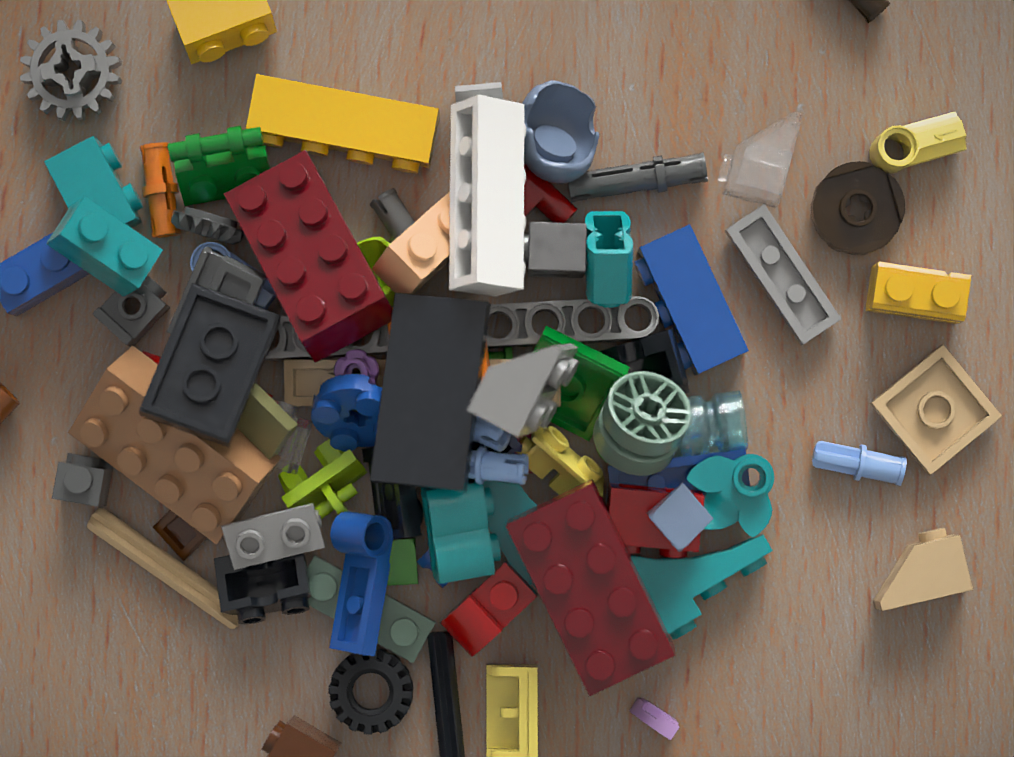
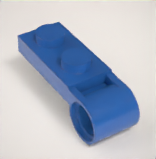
M345 511L334 519L330 531L333 547L338 552L345 553L329 648L375 656L391 564L389 560L393 543V528L390 521L383 516Z

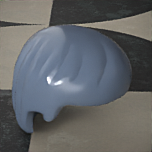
M551 80L535 86L522 103L524 104V123L526 125L524 164L534 175L547 182L557 184L572 182L583 176L593 162L600 135L599 132H595L593 125L596 105L589 95L567 83Z

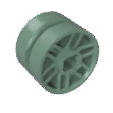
M633 372L622 376L613 384L594 424L593 439L598 452L611 466L627 474L646 476L662 471L673 459L690 426L692 419L690 402L678 385L662 375L652 372Z

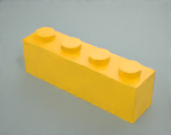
M256 74L246 129L261 127L263 142L266 146L282 148L284 141L302 144L300 151L306 149L308 154L328 156L329 150L347 153L346 160L373 165L374 158L392 161L391 168L394 170L418 174L419 167L430 168L440 112L439 108Z

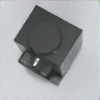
M147 275L137 290L124 297L115 291L92 314L125 345L131 347L138 343L170 307L162 300L167 292ZM130 298H138L141 303L139 312L134 315H129L125 310V303Z
M68 453L66 462H58L52 499L96 507L106 506L113 466L101 458Z

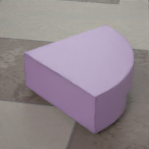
M638 697L629 710L633 715L670 741L679 729V723L676 719L643 697L641 699Z

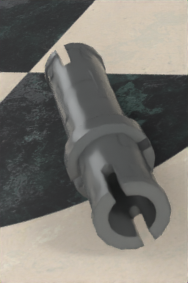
M704 152L667 159H663L662 155L653 156V161L587 171L578 179L568 182L571 203L591 198H602L644 190L657 189L658 193L667 192V187L708 182Z

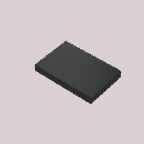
M192 283L140 406L139 414L220 445L230 447L281 321V315Z

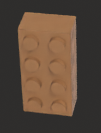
M131 346L105 370L68 433L217 545L224 538L221 526L237 522L241 519L282 457L277 454L269 460L238 428L230 447H226L141 416L139 409L158 364L137 348Z

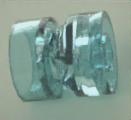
M740 390L715 393L710 401H705L701 395L687 397L692 409V419L679 445L682 457L708 454L713 446H716L720 452L747 449V425Z

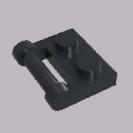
M374 447L362 449L363 463L368 462L370 477ZM371 481L375 515L383 516L390 521L393 528V539L421 536L423 508L421 502L417 499L416 487Z

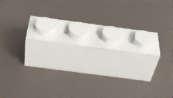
M476 95L451 105L449 290L496 297L523 289L526 270L524 262V230L526 225L524 215V184L526 181L524 169V139L526 136L524 104Z

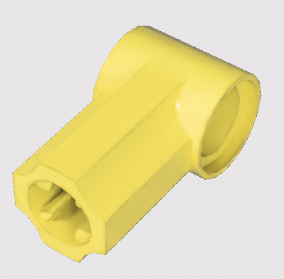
M955 111L905 126H892L883 131L871 143L869 150L870 160L875 167L881 168L885 173L892 174L909 166L963 152L967 147L966 133L962 120L959 119ZM892 139L901 144L904 152L902 160L891 159L886 154L884 149L885 140Z

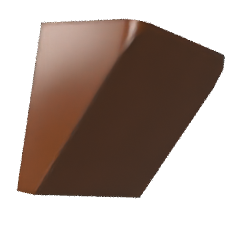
M171 510L153 526L154 530L183 561L208 540L206 536Z

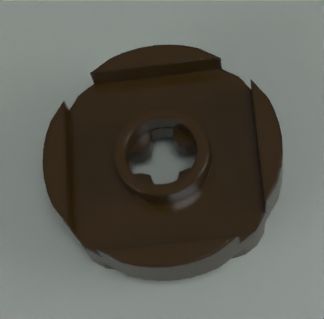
M862 161L845 163L831 170L815 188L811 203L812 221L819 236L833 250L851 255L872 253L887 245L898 232L905 215V199L896 179L888 172L885 173L881 168ZM858 196L860 202H868L870 205V210L864 213L863 221H857L854 215L848 216L845 208L851 205L850 197Z

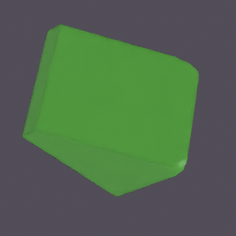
M416 538L393 539L387 586L419 584Z

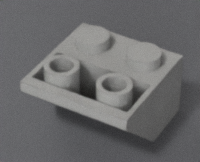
M571 343L556 345L488 367L467 411L516 437L536 432L539 427L545 429L553 418L558 403L552 401L556 391L561 384L567 386L576 372L579 361L574 359V356L579 347Z

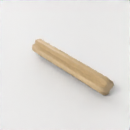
M98 508L92 514L87 523V528L229 629L238 627L237 615L221 613L217 587L106 509Z

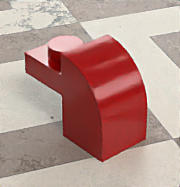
M506 560L495 571L494 575H490L478 588H475L441 620L440 624L473 657L492 641L539 594Z

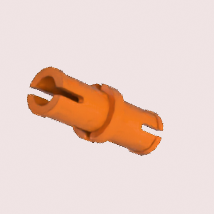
M168 142L144 144L140 146L146 186L142 187L143 198L148 199L152 229L151 237L165 238L181 235V229L176 228L171 222L173 210L177 211L175 194L179 193L178 183L173 182Z

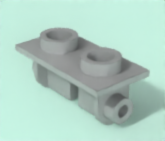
M313 503L221 526L234 570L325 548L320 530L322 528L320 513L314 509Z

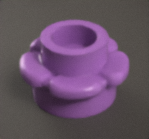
M349 350L344 358L340 357L336 361L334 366L335 376L352 374L353 369L358 368L361 375L370 376L369 384L376 385L379 365L376 359L368 356L364 350Z

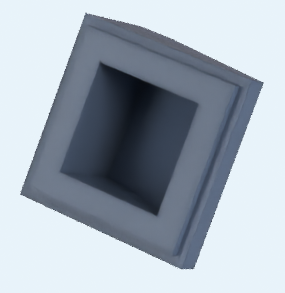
M683 482L647 512L649 518L679 552L714 519Z

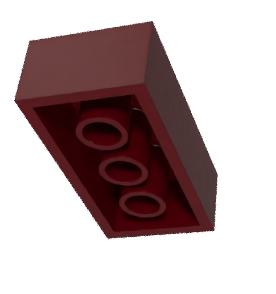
M306 149L224 193L296 334L314 363L392 321L393 309Z
M593 479L508 519L505 526L589 697L676 656L675 646Z

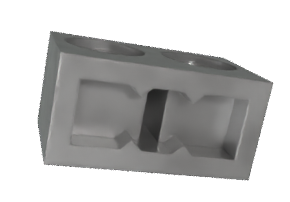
M530 222L529 234L524 233L525 266H528L527 277L583 278L586 264L587 224Z

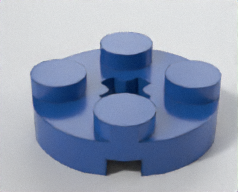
M361 374L335 376L322 383L319 393L317 395L314 394L311 408L312 423L322 435L330 439V445L336 450L346 452L349 449L353 451L357 447L375 446L382 388L369 384L370 376Z

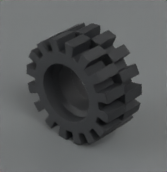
M383 649L376 650L375 656L355 653L348 655L335 669L329 685L328 694H330L331 700L329 703L331 709H334L337 714L336 718L341 723L344 722L348 725V729L354 732L356 730L368 735L376 732H386L391 727L399 724L407 714L413 698V680H411L407 666H404L396 655H391ZM375 673L387 681L389 697L381 707L367 709L359 705L355 700L353 694L354 683L363 674Z

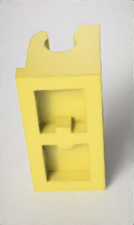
M486 664V757H538L537 664Z

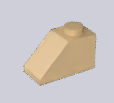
M945 528L918 533L920 542L907 544L875 596V609L885 611L973 590L961 536L956 534L947 535Z

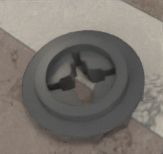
M184 206L183 212L173 210L171 222L178 229L230 244L242 241L244 232L236 228L238 221Z

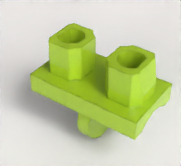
M328 439L314 451L323 468L309 477L299 463L293 464L279 473L278 478L285 492V495L281 498L288 509L313 503L314 509L319 511L320 517L323 519L334 510L338 515L349 511L344 503L358 494L353 483L367 474L368 471L350 449L346 452L334 449L330 445V439Z

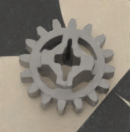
M58 20V32L53 34L44 26L40 28L44 39L40 43L29 39L27 44L34 53L32 57L23 56L20 58V62L30 68V72L21 75L20 80L24 84L34 85L26 94L31 101L43 98L39 109L48 114L56 107L57 118L62 121H66L69 111H73L79 121L85 120V109L89 107L98 115L102 113L99 101L104 98L113 102L115 99L114 95L108 90L110 84L119 85L122 83V79L112 73V69L121 66L122 61L119 57L108 56L116 47L110 39L99 43L103 32L95 26L87 34L85 23L82 20L76 21L73 30H69L63 20ZM75 41L91 46L98 55H82L79 53ZM55 47L56 52L49 62L43 63L47 54ZM69 56L81 68L74 71L73 85L62 74V72L67 71L69 68ZM99 78L95 88L87 94L86 89L93 79ZM45 86H61L67 100L54 97Z

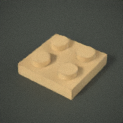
M940 345L869 403L928 475L933 474L1002 417L944 345Z

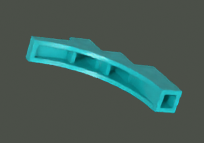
M486 480L482 484L483 488L490 487L494 501V515L488 516V528L491 533H496L500 548L508 562L529 585L533 584L535 587L505 525L508 519L537 506V504L528 497L518 483ZM758 534L727 549L694 557L655 559L636 555L630 556L668 634L675 640L697 627L693 619L702 615L693 600L695 596L700 594L702 599L706 600L727 588L728 586L724 579L740 571L743 577L757 571L767 564L764 556L773 550L765 536Z

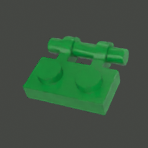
M240 125L227 128V133L201 137L200 133L185 136V141L168 143L170 160L174 162L175 175L184 206L226 199L224 193L271 168L266 145L263 142L261 127L242 130Z

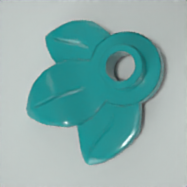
M745 454L735 460L723 456H712L701 461L691 469L687 475V481L699 490L706 492L704 495V508L714 518L704 529H723L738 521L742 529L749 536L755 537L768 525L772 516V505L768 493L773 487L775 477L771 464L765 458L756 454ZM749 468H754L759 473L758 482L752 486H747L742 481L743 472Z

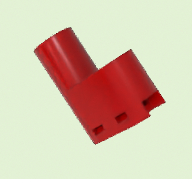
M524 164L526 172L524 184L525 219L537 207L552 223H566L578 208L550 182L534 175Z

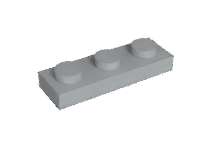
M765 204L725 230V233L801 345H804L841 320V317Z

